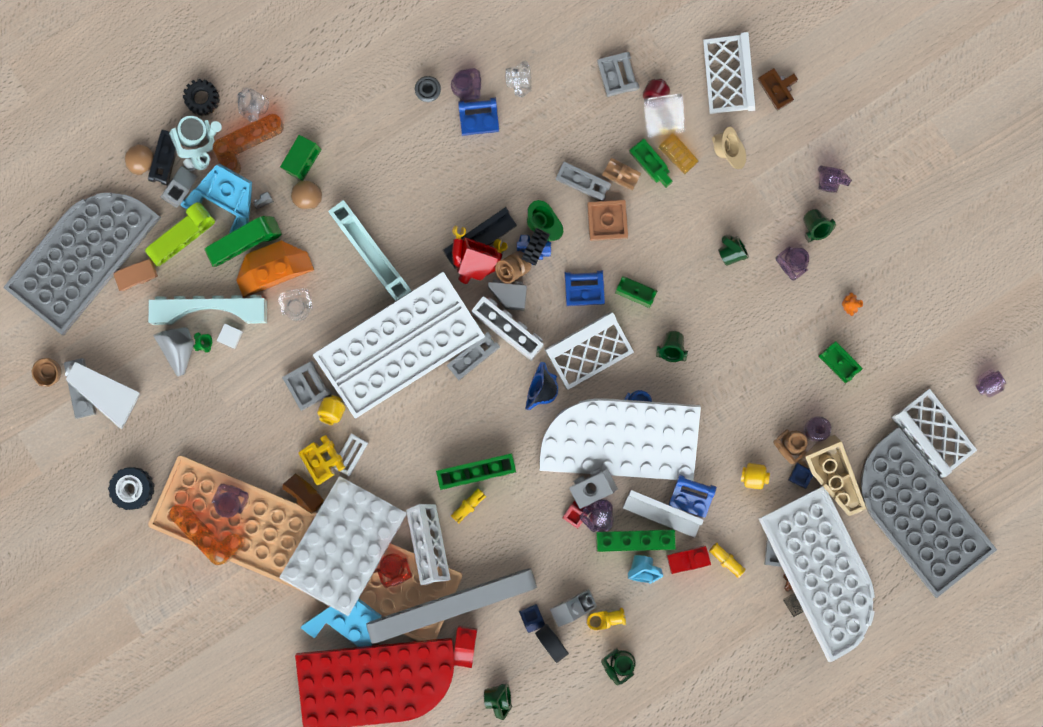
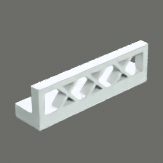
M632 490L629 491L623 509L694 538L699 526L704 521L701 518Z
M418 504L407 509L420 585L451 580L436 504ZM426 510H430L431 519L427 517ZM430 529L435 533L434 538L430 534ZM434 547L438 550V557L434 554ZM438 566L442 569L443 576L438 575Z

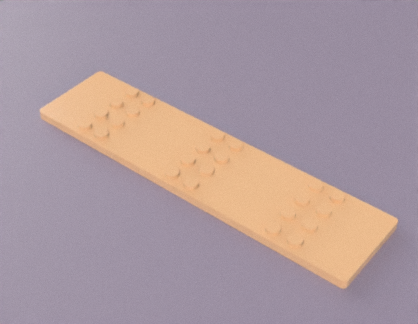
M178 456L148 525L152 529L301 591L279 577L318 512L314 511L311 514L294 502L187 457ZM390 543L359 599L382 615L381 617L456 593L462 579V573L448 567L451 580L420 585L415 554ZM438 566V575L443 576L442 569ZM444 620L404 633V635L418 641L435 640L438 637Z

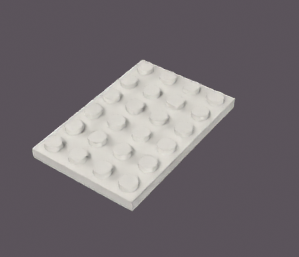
M339 476L279 578L349 616L407 513Z

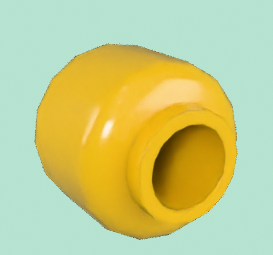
M335 395L323 398L317 411L320 417L319 420L328 425L339 423L346 408L341 402L342 399Z
M748 463L746 467H743L741 482H744V486L747 488L761 490L764 488V484H769L770 473L767 472L765 465Z

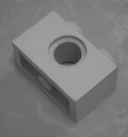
M598 468L590 473V477L585 479L582 476L573 481L574 485L569 489L580 509L613 494L618 489L608 468L602 471ZM589 483L595 484L596 491L590 489Z

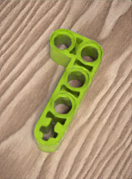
M200 202L191 205L186 210L188 216L145 249L146 254L157 267L166 263L216 222Z

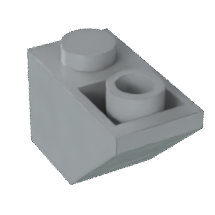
M181 166L160 197L177 208L189 192L197 176Z
M501 280L488 282L489 290L505 309L525 311L527 286L523 285V282L513 281L512 284H504Z
M588 589L556 605L550 611L558 627L575 621L595 609L597 605Z

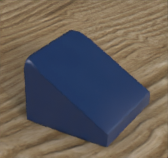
M537 604L519 611L528 633L545 626Z

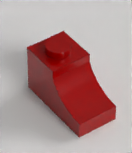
M704 545L666 555L671 574L711 565L707 547Z
M458 626L454 650V666L472 668L478 628Z

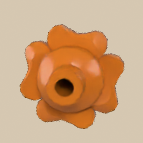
M851 292L848 296H845L842 306L847 314L854 316L858 312V308L863 306V301L857 300V296Z

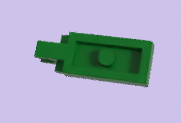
M642 139L629 150V153L656 183L660 181L665 188L672 184V179L667 175L670 173L668 166L645 139Z

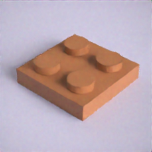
M625 200L587 202L590 241L628 239Z

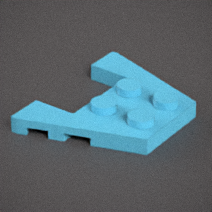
M217 164L190 195L183 200L180 206L188 209L196 202L202 204L204 198L236 215L229 232L231 233L249 223L252 181L221 164Z
M358 599L349 616L332 607H328L311 620L305 622L301 629L315 638L327 623L356 646H372L366 623L381 618L382 615Z

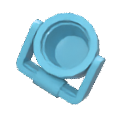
M634 555L631 569L628 572V579L651 584L663 577L662 569L653 566V558Z

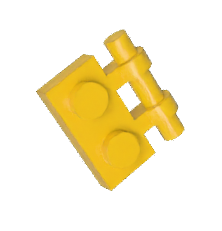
M327 435L320 438L323 443L320 447H318L317 443L313 442L298 452L316 485L322 484L335 475L331 469L332 467L336 466L338 471H342L345 468L341 455L337 454L334 449V443L332 440H329ZM325 452H328L331 457L328 461H326L323 455Z

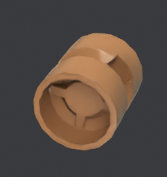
M516 251L497 262L495 270L502 282L510 284L529 273L531 263L522 260L524 252Z

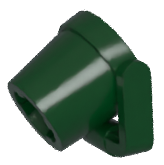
M818 209L808 211L803 218L808 232L805 233L808 243L814 240L825 239L836 227L835 220L826 218Z
M725 235L722 237V243L725 245L719 248L718 251L726 266L749 258L745 245L738 236Z
M678 331L666 333L661 347L657 346L656 357L668 362H685L687 360L688 351L684 349L683 334Z
M616 648L601 659L605 672L617 686L625 683L635 675L633 671L636 661L634 656L626 650L619 651ZM612 656V658H611V660H610V665H609V663L607 662V659H609V658ZM617 675L626 677L620 681Z
M508 684L484 689L486 709H493L496 718L501 720L506 718L512 708L511 691Z

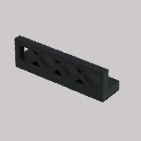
M505 207L462 236L461 239L468 238L489 246L496 239L501 238L517 227V224L510 216L507 207ZM452 243L443 249V252L454 269H456L453 263Z

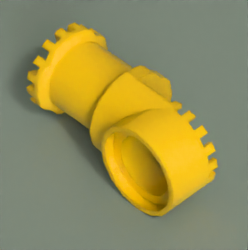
M623 607L612 612H593L588 615L586 623L592 630L607 629L612 625L618 624L626 625L625 612ZM593 616H598L601 619L598 627H593L590 624V619Z

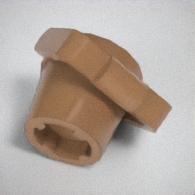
M786 429L773 441L778 451L790 464L798 462L807 453L805 451L808 444L807 438L800 431H789ZM792 455H799L795 459L792 457Z

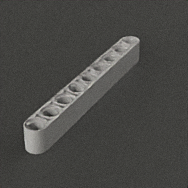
M528 568L366 623L371 643H377L537 588L532 569Z

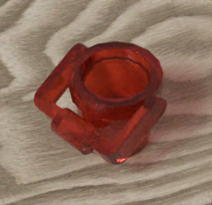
M395 553L384 556L380 562V568H377L380 581L385 588L404 583V581L412 577L407 558H402ZM405 566H406V569H407V572H408V573L402 575L403 572L405 571ZM383 575L391 580L385 582Z

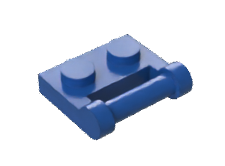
M496 97L476 102L464 103V101H458L462 136L499 132ZM491 108L490 113L465 115V110Z
M603 270L597 271V273L571 274L570 272H565L566 306L605 304ZM597 280L598 285L571 286V281Z
M679 474L669 506L706 518L717 486H707L686 479L685 476ZM685 486L707 493V496L682 489L681 487Z

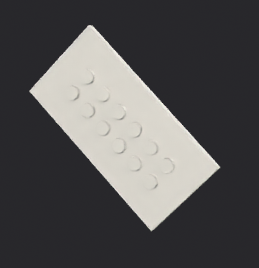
M443 271L313 353V356L354 418H357L484 338L485 335Z

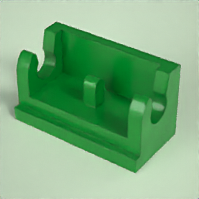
M298 135L280 168L300 181H304L322 149L311 140Z
M622 276L615 294L650 308L657 290Z
M836 341L831 343L818 356L845 384L851 381L863 369Z

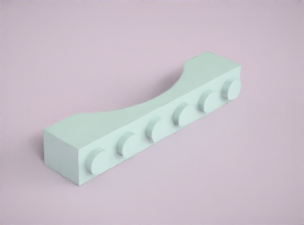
M344 200L328 211L395 301L412 291Z
M232 295L231 299H224V296H212V299H205L204 296H193V299H186L184 296H174V299L166 300L167 297L157 296L155 300H149L148 323L152 325H172L189 313L207 309L230 312L248 324L267 323V300L262 298L261 295H250V298Z

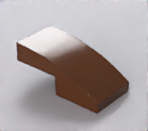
M296 473L283 483L282 489L297 498V505L311 514L324 503V499Z

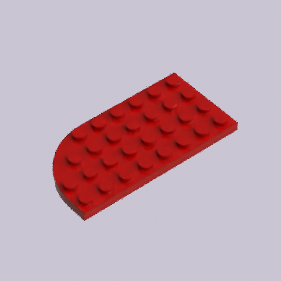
M452 638L296 653L295 660L303 727H355L413 720L425 715L441 702L452 682L454 673Z

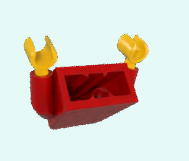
M455 225L452 229L453 234L456 236V239H453L452 256L453 263L460 274L458 280L463 284H468L471 278L481 281L496 271V264L503 256L501 253L507 250L508 245L503 242L500 247V239L494 241V247L468 238L462 240L461 238L465 235L466 229L462 227L461 233L458 234V227Z

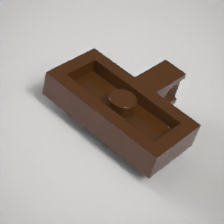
M775 68L758 77V82L777 111L794 101L790 94L792 90L790 86L797 83L798 78L795 73L787 78L783 75L780 77Z

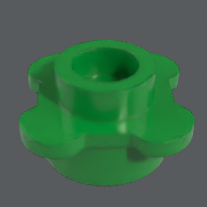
M195 333L194 350H203L205 353L210 352L213 343L211 335Z

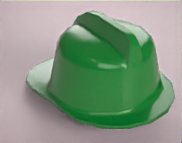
M541 200L533 201L529 205L527 215L528 227L533 232L538 228L549 233V241L559 240L564 233L563 225L550 205Z

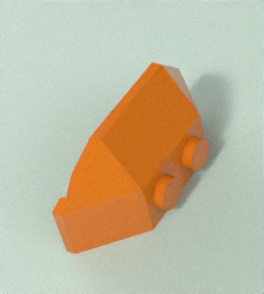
M281 240L246 254L236 281L243 298L311 272L314 268L306 251Z

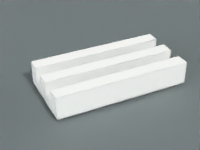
M352 433L339 454L343 458L353 439L356 440L343 463L345 468L358 445L361 443L362 446L348 471L345 468L340 471L347 476L351 475L368 445V442Z

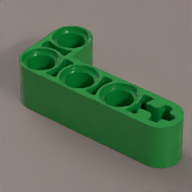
M261 216L212 243L204 250L212 267H217L262 241H272L282 236V232L275 217Z

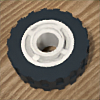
M127 467L120 469L109 481V497L117 507L124 510L140 509L146 506L153 498L152 495L155 491L153 479L147 471H143L141 468ZM131 483L135 487V490L132 494L128 490V487Z

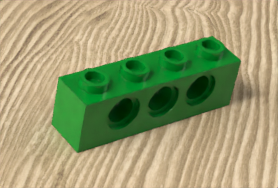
M511 453L438 470L436 474L440 490H445L516 473V468Z
M675 530L596 532L597 552L676 550Z

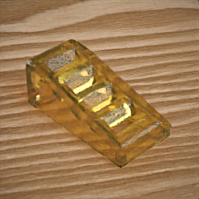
M674 133L659 146V149L684 174L699 162ZM673 142L674 145L668 149L667 146ZM676 148H679L680 150L675 155H673L672 152ZM684 153L685 156L679 161L677 158ZM689 158L691 161L684 167L682 164Z

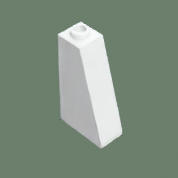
M76 362L73 366L70 365L65 373L67 382L116 426L123 429L140 393Z

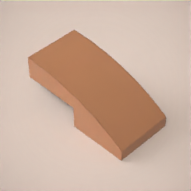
M151 259L128 266L113 274L119 291H125L137 284H144L158 277Z

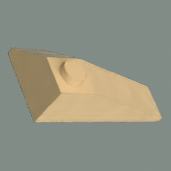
M832 435L816 442L804 455L811 473L848 516L865 510L866 506L842 441L837 436Z

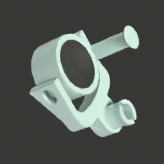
M195 116L182 118L177 127L171 129L169 133L178 156L181 158H191L194 167L198 170L206 169L210 161L207 153L214 149V136L222 129V125L218 121H214L209 125L208 120L203 122ZM205 134L208 139L207 145L197 149L187 150L183 149L180 145L181 143L186 147H195L202 142Z

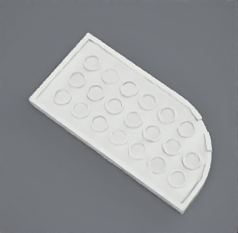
M604 398L579 401V403L561 411L547 428L541 445L540 471L590 474L598 468L601 471L608 468L612 476L677 480L680 474L685 476L686 479L693 481L701 407L700 405Z
M821 486L759 518V521L828 662H832L853 650L865 638L864 635L868 627L871 626L874 617L873 598H875L869 574L829 493Z

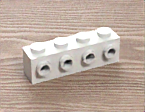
M483 296L471 310L472 314L532 361L544 345L542 339L535 333L533 335L527 331L528 328L522 322H515L512 319L513 316L505 309L503 311L497 307L498 304L490 297L487 299Z

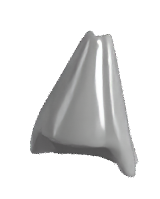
M188 328L169 329L154 334L155 340L177 376L184 375L194 345V340Z

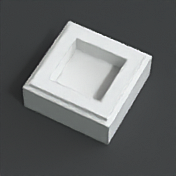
M224 324L217 341L236 349L243 332Z

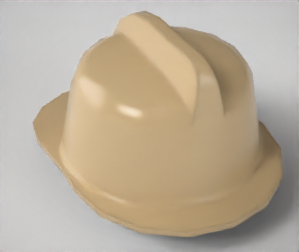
M727 127L723 133L712 137L717 156L727 159L735 169H742L745 166L746 151L734 128Z

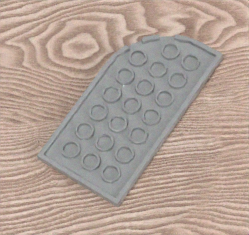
M100 193L85 200L82 199L68 209L3 288L61 335H65L161 217L139 200L125 194Z
M899 427L875 445L864 463L861 475V492L866 509L933 596L938 598L997 549Z

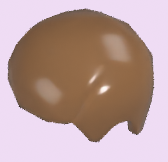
M145 145L131 147L125 154L126 168L136 175H142L144 172L149 171L154 158L153 152Z
M300 181L292 188L291 199L298 208L314 209L321 202L322 192L315 183Z
M41 358L33 364L31 373L39 386L50 387L60 380L62 371L61 366L54 359Z

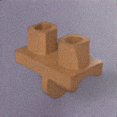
M611 158L602 176L633 191L641 173Z

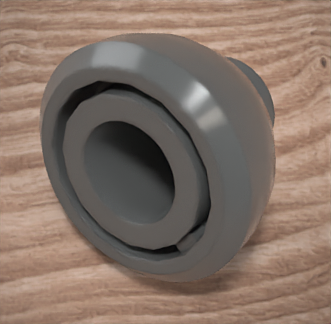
M432 76L421 77L415 84V94L423 102H433L441 93L439 81Z

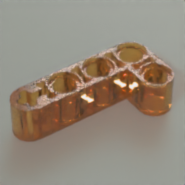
M269 114L217 139L213 143V151L221 165L227 167L230 162H235L234 168L230 170L239 174L241 164L236 155L281 134L284 130V123L278 115ZM276 122V127L273 128L272 123ZM255 130H262L259 136H253ZM243 137L244 142L239 145L236 144L237 139ZM221 146H227L225 152L219 153Z
M175 505L170 510L171 520L215 565L228 563L245 545L244 537L238 533L229 534L220 541L186 505ZM178 510H183L182 515L184 518L178 517ZM193 522L198 526L195 533L190 531V525ZM206 536L211 539L209 547H205L203 544V539ZM233 537L239 540V545L236 548L232 547L230 543ZM218 551L224 553L223 561L217 560L216 554Z

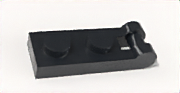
M161 129L148 181H158L162 185L168 186L177 151L169 134L170 131ZM158 169L164 170L162 175L158 174Z

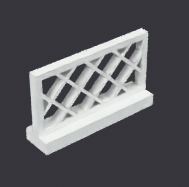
M744 32L736 36L704 39L710 114L741 110L755 111L749 33ZM738 41V48L733 53L726 48L729 42ZM716 43L721 48L713 55L708 51V44ZM722 50L731 55L725 63L717 58ZM733 57L740 62V66L735 71L727 66ZM714 60L722 65L717 73L710 69V65ZM724 68L732 73L727 81L718 76ZM734 76L738 77L742 83L737 89L729 84ZM716 78L724 84L718 92L711 87L712 82ZM726 86L734 91L728 100L720 94ZM738 94L743 98V105L735 106L730 101ZM717 97L726 102L721 108L713 109V101Z
M613 312L604 315L544 349L567 390L634 353ZM612 325L617 330L615 339L605 336L607 328ZM594 335L602 337L599 348L589 346L590 338ZM604 338L614 341L612 352L601 349ZM617 342L624 343L628 351L623 354L614 353ZM575 346H585L582 357L572 355ZM588 348L598 350L595 361L585 359ZM601 351L611 354L609 362L605 364L598 362ZM561 354L568 356L566 367L558 365L555 357ZM571 357L581 359L579 370L568 368ZM584 361L594 363L591 372H581ZM567 370L578 373L576 380L570 384L565 378Z
M930 389L891 417L939 478L947 477L952 473L953 469L977 451ZM926 396L932 401V408L923 407V399ZM911 408L918 409V419L911 418L907 411ZM922 410L931 411L930 421L922 420ZM935 412L941 413L944 416L943 423L935 422ZM921 423L930 424L929 434H924L921 431ZM934 425L943 427L942 437L934 435ZM947 428L954 429L956 432L955 439L947 438ZM933 439L942 440L941 450L934 448ZM946 441L955 442L954 452L945 451ZM959 443L965 444L969 449L966 454L958 453ZM945 454L954 455L951 466H948L945 462Z

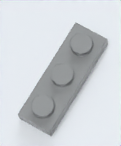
M81 358L64 362L65 372L75 362L86 367L85 359ZM68 383L75 418L79 419L96 415L95 406Z

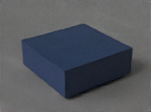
M796 463L788 480L806 489L813 474L810 469Z

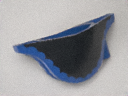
M540 362L532 379L527 395L526 410H531L539 404L551 403L558 395L557 376L548 372L544 362Z

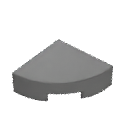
M265 192L260 195V199H255L253 203L255 208L258 209L274 201L271 195Z

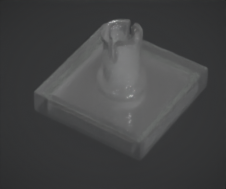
M682 94L644 99L648 137L685 132Z

